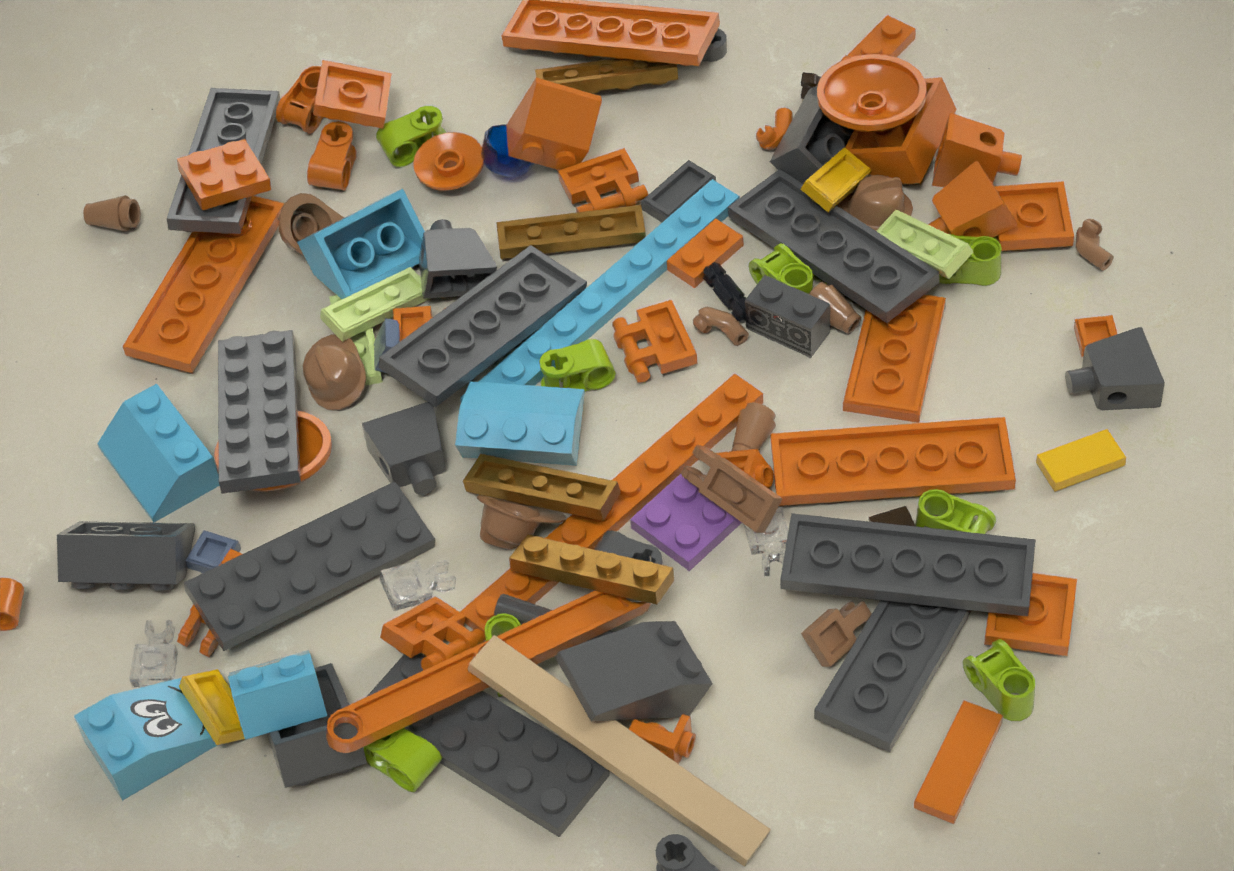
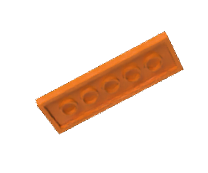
M522 0L501 36L504 47L522 50L531 49L551 51L553 53L561 52L582 54L584 56L642 60L652 63L662 62L681 64L683 66H699L720 25V19L717 12L587 0Z
M252 196L241 234L192 232L123 345L125 355L193 374L277 230L280 222L278 217L284 203Z
M1005 417L770 434L775 491L777 495L783 498L779 506L921 496L924 492L933 489L943 490L948 494L1015 489L1016 478Z

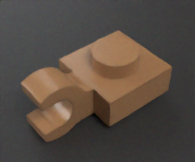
M850 601L840 610L837 608L828 609L808 626L801 635L821 666L831 667L852 648L857 639L853 631L866 622L872 613L864 601H861L856 606L853 601Z

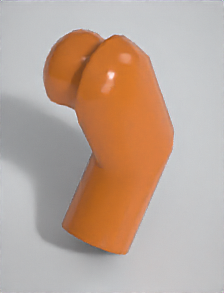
M779 108L776 110L775 127L772 128L769 125H765V132L761 128L758 129L756 139L762 148L774 150L778 147L793 120V113L790 109Z

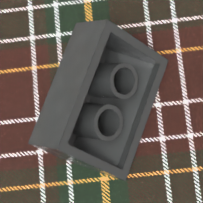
M817 86L807 92L774 152L770 163L777 170L781 169L804 184L810 176L846 147L854 130L833 122L822 112L818 105Z
M79 521L57 534L58 582H71V587L75 589L93 588L96 586L95 583H110V588L117 590L132 589L135 587V584H149L151 590L173 589L174 584L179 583L186 577L188 567L185 560L191 552L195 523Z

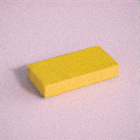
M844 147L810 176L802 185L801 190L829 212L848 196L865 177H868L872 170Z
M1108 429L1037 454L1036 464L1054 492L1123 467L1126 463L1125 454Z
M219 670L182 676L179 688L215 744L220 745L245 739L231 688Z

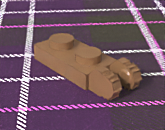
M697 445L692 454L711 468L707 475L694 467L686 466L681 473L682 477L699 488V493L756 533H765L783 498L727 459L722 458L705 446Z

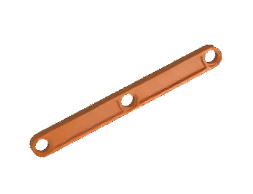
M593 591L497 637L535 664H539L556 656L559 651L584 643L643 615L648 611L651 603L642 601L638 603L631 602L625 597ZM489 640L337 710L327 721L326 739L329 746L340 753L356 751L489 688V685L468 671L469 663ZM341 723H350L357 728L358 733L351 739H341L334 733V728Z

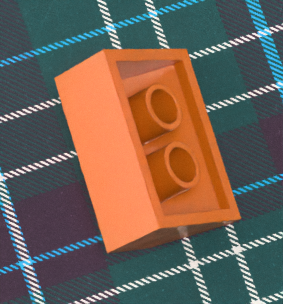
M942 77L924 78L926 82V101L918 114L909 121L884 131H853L845 148L872 170L871 175H884L890 178L898 177L902 184L922 182L940 145L949 113L955 114L957 110Z

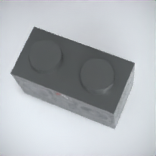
M764 275L745 299L746 329L809 358H812L830 333V303Z

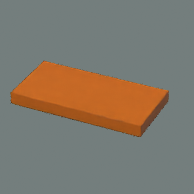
M923 295L888 323L868 310L865 311L844 396L843 411L919 423L945 310L946 298Z

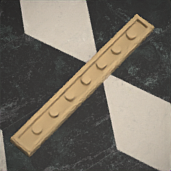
M493 635L469 663L468 671L744 867L768 837L770 828L618 721L591 722L574 690L497 636Z

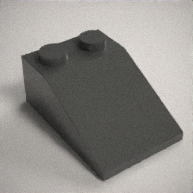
M676 621L641 622L559 651L555 656L591 722L681 717L682 714L690 716L713 684Z
M332 663L314 668L327 716L267 733L285 788L294 785H307L317 778L334 773H347L357 766L367 764L363 747L350 753H340L333 750L327 742L328 719L337 710L350 705ZM341 723L334 728V733L341 739H351L358 733L357 728L350 723Z

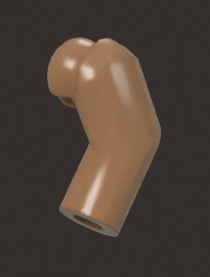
M1086 219L1083 221L1082 227H1079L1076 232V250L1082 257L1104 271L1111 265L1114 256L1099 246V234L1102 231L1101 224L1094 219Z
M707 306L699 309V314L693 319V325L699 331L708 333L712 326H715L735 346L743 344L748 339L749 333L728 312Z

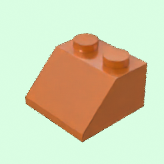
M535 78L506 125L508 155L557 170L581 163L590 149L602 103L601 96Z

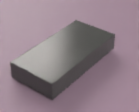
M688 160L641 201L642 210L663 222L712 179L716 181V176Z

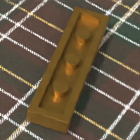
M615 58L535 70L536 78L592 94L600 90L614 88L625 90L635 85L649 83L661 85L671 80H678L677 64L652 63L632 59Z
M641 205L496 222L501 259L513 258L530 245L547 254L638 243L646 237Z
M485 454L479 455L463 479L466 492L604 521L621 493L617 481Z
M528 534L509 557L510 569L514 572L655 605L660 602L674 582L673 567Z

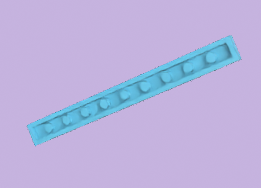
M712 179L478 382L530 386L538 384L544 377L540 370L539 361L545 352L588 340L667 270V260L714 219H718L721 222L729 216L728 206L738 200L740 196ZM555 360L552 361V366H554V367H555ZM465 394L460 397L461 403Z

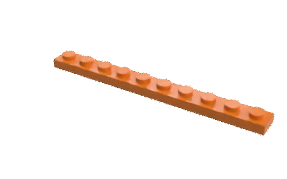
M733 374L612 479V481L618 482L621 493L604 521L572 514L545 539L594 549L606 531L612 530L617 532L678 477L686 466L691 467L699 460L692 454L697 445L711 449L737 426L740 410L745 409L748 403L763 404V393L738 375ZM509 569L460 611L466 616L464 623L473 630L476 628L481 629L485 634V625L491 617L495 616V606L501 594L535 604L559 582L514 572Z

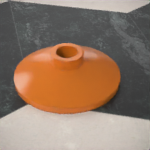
M448 132L436 135L423 143L415 154L413 166L417 178L425 186L442 191L454 190L469 184L480 174L484 166L485 156L482 146L472 136L459 132Z

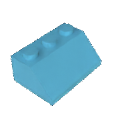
M401 189L313 233L297 243L313 274L338 297L344 299L396 273L419 264V253L425 231L404 190Z
M470 381L459 408L455 446L463 458H478L480 454L519 462L577 466L585 390Z
M158 384L125 400L97 443L101 452L153 522L160 520L220 486L219 475L213 456Z

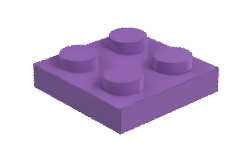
M680 474L630 519L631 529L690 571L742 522L699 493V488Z

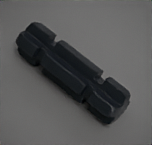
M714 262L710 266H706L703 269L705 274L703 279L710 287H714L713 291L729 310H733L731 313L736 320L744 323L746 321L745 299L747 297H744L745 294L728 274H725L726 271L719 263Z

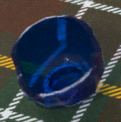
M507 124L491 126L484 133L481 157L486 168L492 173L506 178H517L525 175L534 166V163L508 155Z

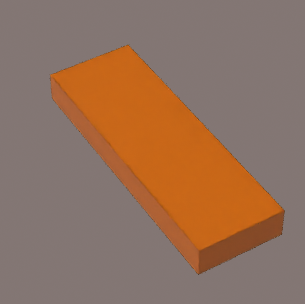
M963 700L914 801L915 809L952 824L955 823L1001 727L1003 715Z

